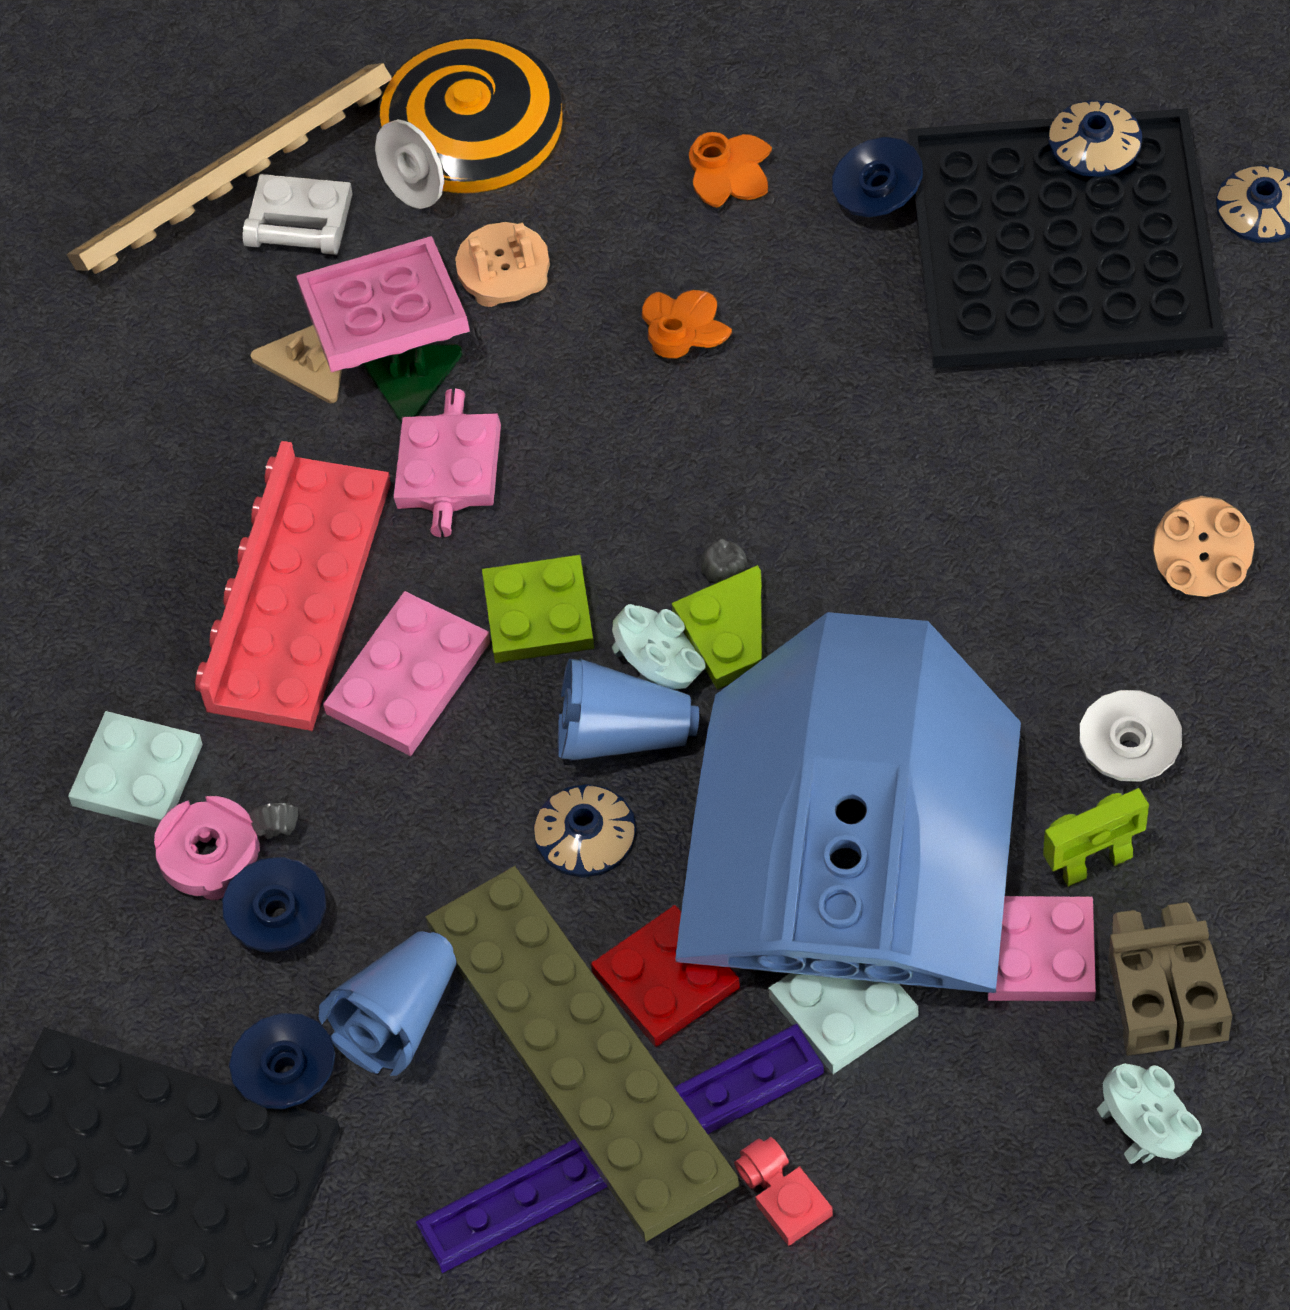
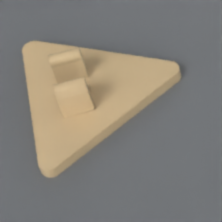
M313 325L251 352L252 362L327 403H335L338 400L342 369L335 372L330 371Z

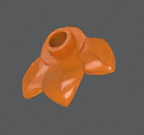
M707 132L700 135L689 150V162L696 171L693 178V187L696 194L703 202L716 208L722 206L730 194L737 199L752 200L766 195L768 192L767 177L758 163L762 162L771 153L772 147L764 140L752 135L742 134L730 139L718 132Z
M700 290L686 291L680 294L677 299H673L661 292H655L646 298L642 308V318L649 325L648 340L652 345L653 351L665 358H679L686 355L691 346L711 348L726 341L732 334V329L719 321L713 320L717 310L716 298L711 293Z

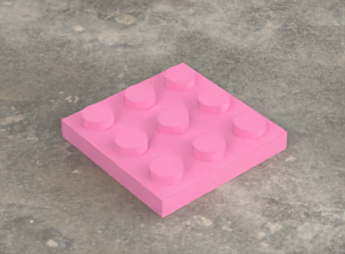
M432 236L296 276L301 295L331 372L345 368H354L368 361L389 355L401 354L412 348L436 341H445L453 336L470 332L467 316Z

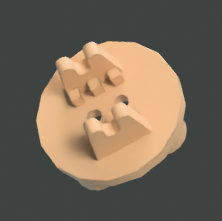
M509 222L488 224L472 232L460 244L455 258L458 280L468 293L475 296L477 303L482 306L492 307L499 303L518 301L532 293L543 290L547 284V273L550 267L547 245L538 233L524 226L523 222L518 224Z
M1199 496L1183 500L1165 513L1155 529L1152 550L1158 570L1171 587L1188 595L1207 597L1223 593L1243 582L1252 562L1254 540L1249 523L1236 507L1220 498ZM1201 533H1207V538L1205 540H1199V535ZM1201 553H1208V558L1200 560L1199 556Z

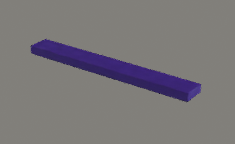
M796 1023L674 1088L706 1133L709 1134L824 1074V1068ZM573 1139L416 1221V1226L441 1273H444L603 1190L607 1185L576 1140Z

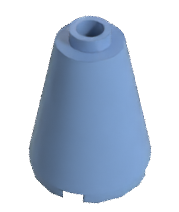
M569 659L567 661L561 697H564L562 714L559 713L558 756L561 759L572 761L685 746L688 736H696L699 724V707L691 706L690 695L583 659Z
M417 932L331 991L319 1005L318 1017L321 1025L328 1019L335 1032L331 1035L334 1046L349 1060L369 1072L378 1074L384 1067L393 1069L390 1076L399 1075L411 1063L456 967V958L452 945L445 937L438 933Z

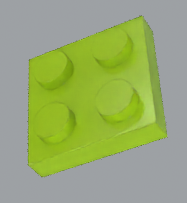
M580 555L482 569L495 663L594 649Z

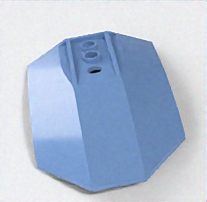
M827 612L715 694L695 807L675 957L676 962L996 993L1021 722L929 621ZM856 799L864 804L867 813L860 822L846 824L838 819L835 810L842 801ZM851 848L860 855L861 860L851 869H840L833 865L830 858L838 849Z

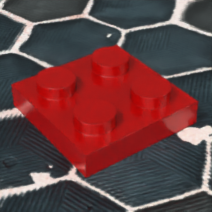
M676 905L663 912L591 963L592 973L655 1048L740 988L739 978L730 967L676 962L675 957L681 911Z

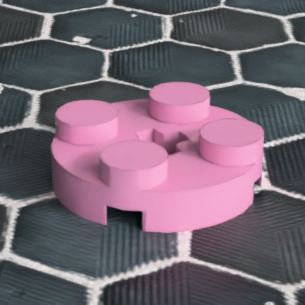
M219 796L205 797L207 802H197L190 805L188 800L172 808L159 823L154 839L156 860L164 879L175 889L189 895L203 896L209 900H219L224 897L229 882L244 867L257 861L260 851L259 839L251 825L252 821L249 814L236 802ZM211 838L217 839L215 843L217 849L214 852L206 855L199 854L198 848L195 846L199 840L207 843Z

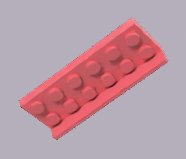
M281 441L276 457L271 456L267 462L265 470L266 488L263 497H256L253 503L251 513L253 527L249 538L243 537L240 542L237 558L239 568L235 579L230 578L227 581L224 591L225 610L222 619L215 620L210 633L211 652L208 661L201 662L198 667L195 688L196 691L201 692L207 713L313 731L391 481L389 472L295 457L292 442Z

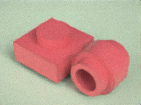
M772 1137L765 1141L758 1138L740 1151L741 1157L734 1161L739 1175L750 1188L753 1189L760 1184L763 1189H766L756 1196V1206L788 1246L832 1217V1206L800 1166L785 1177L783 1176L782 1168L787 1166L789 1161L783 1149Z

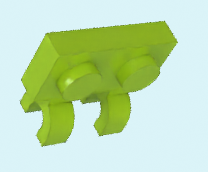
M1137 788L1124 795L1121 793L1111 794L1102 799L1095 808L1077 816L1075 814H1067L1058 818L1045 830L1044 858L1052 871L1060 868L1063 869V879L1068 887L1087 878L1085 859L1093 853L1109 847V858L1114 866L1133 858L1132 836L1146 830L1149 803L1141 790Z

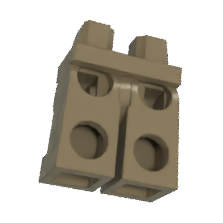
M1187 902L1171 904L1161 909L1160 919L1162 927L1144 929L1141 913L1135 910L1118 912L1113 915L1108 962L1121 1014L1126 1056L1174 1049L1176 1031L1181 1048L1229 1041L1232 1013L1215 954L1208 939L1209 932L1206 920L1197 922Z

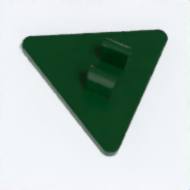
M457 344L422 345L409 349L404 353L385 356L362 363V365L402 424L403 417H417L461 358L462 349Z

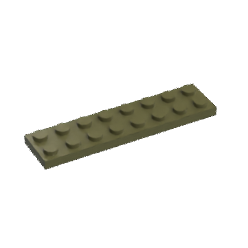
M516 866L425 916L430 931L442 935L450 942L456 958V969L645 1242L739 1186L737 1174Z

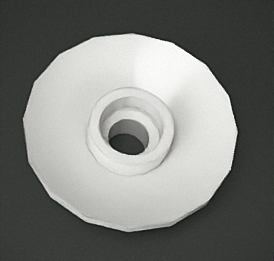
M397 119L384 124L377 133L375 144L377 164L384 181L395 196L408 206L423 209L434 205L441 197L444 185L442 164L434 146L426 135L410 122Z
M1119 690L1101 696L1087 708L1080 722L1079 745L1087 761L1101 774L1119 781L1141 782L1161 775L1174 764L1182 747V726L1174 710L1159 697L1143 691ZM1130 740L1137 743L1138 746L1126 747L1121 743Z

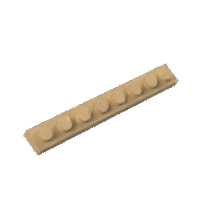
M384 63L365 66L67 253L66 255L75 270L89 271L92 269L94 274L107 269L119 260L116 253L128 245H131L132 249H136L153 240L157 236L154 229L166 221H169L171 225L183 221L195 212L192 205L207 196L209 201L221 197L233 188L231 180L243 173L250 177L267 168L271 164L268 159L269 156L281 149L284 153H288L302 146L308 141L306 133L317 126L324 130L340 122L346 117L342 110L357 102L358 106H363L378 98L382 94L380 86L392 80Z

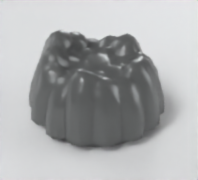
M719 539L711 543L710 547L703 551L700 559L701 573L706 575L708 581H713L715 584L748 568L746 553L743 548L725 539Z
M290 803L266 804L254 808L253 812L249 813L252 821L251 825L258 836L264 835L267 839L278 836L280 833L287 836L290 835L298 819V807H294Z

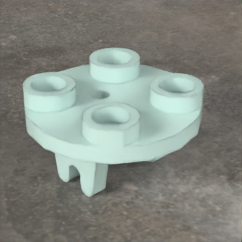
M628 604L613 620L612 632L616 642L613 644L612 649L616 657L624 655L627 661L641 673L638 678L671 689L687 688L705 669L703 658L695 651V648L683 633L685 629L683 621L671 610L662 609L657 613L642 606Z
M1124 1063L1114 1067L1107 1073L1102 1083L1104 1101L1097 1108V1111L1102 1119L1112 1115L1124 1133L1134 1141L1124 1153L1129 1164H1133L1141 1159L1142 1163H1146L1155 1156L1175 1159L1184 1155L1191 1148L1193 1142L1202 1133L1201 1125L1186 1110L1184 1104L1174 1093V1081L1164 1069L1152 1065L1146 1070L1140 1066Z

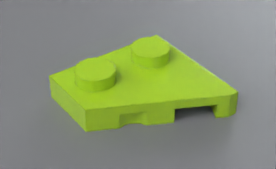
M758 565L672 603V612L677 614L683 621L685 626L683 632L695 648V651L703 658L705 670L717 690L729 685L762 661V578Z

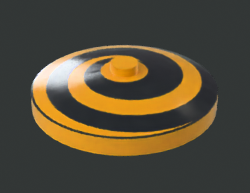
M490 38L454 39L420 51L394 72L391 76L392 80L388 81L384 87L379 101V129L384 124L397 119L410 122L420 129L434 146L442 164L444 176L443 191L453 193L490 191L522 179L535 170L548 157L558 141L562 127L563 112L560 91L553 74L547 66L532 53L519 46Z

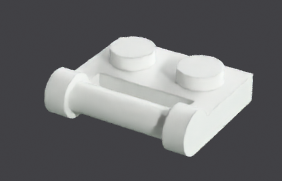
M260 174L249 218L244 222V246L260 247L261 243L309 247L319 248L323 254L337 255L353 195L351 183ZM266 224H276V225H287V226H297V227L318 228V229H322V230L305 229V228H295V227H284V226H274V225H266Z

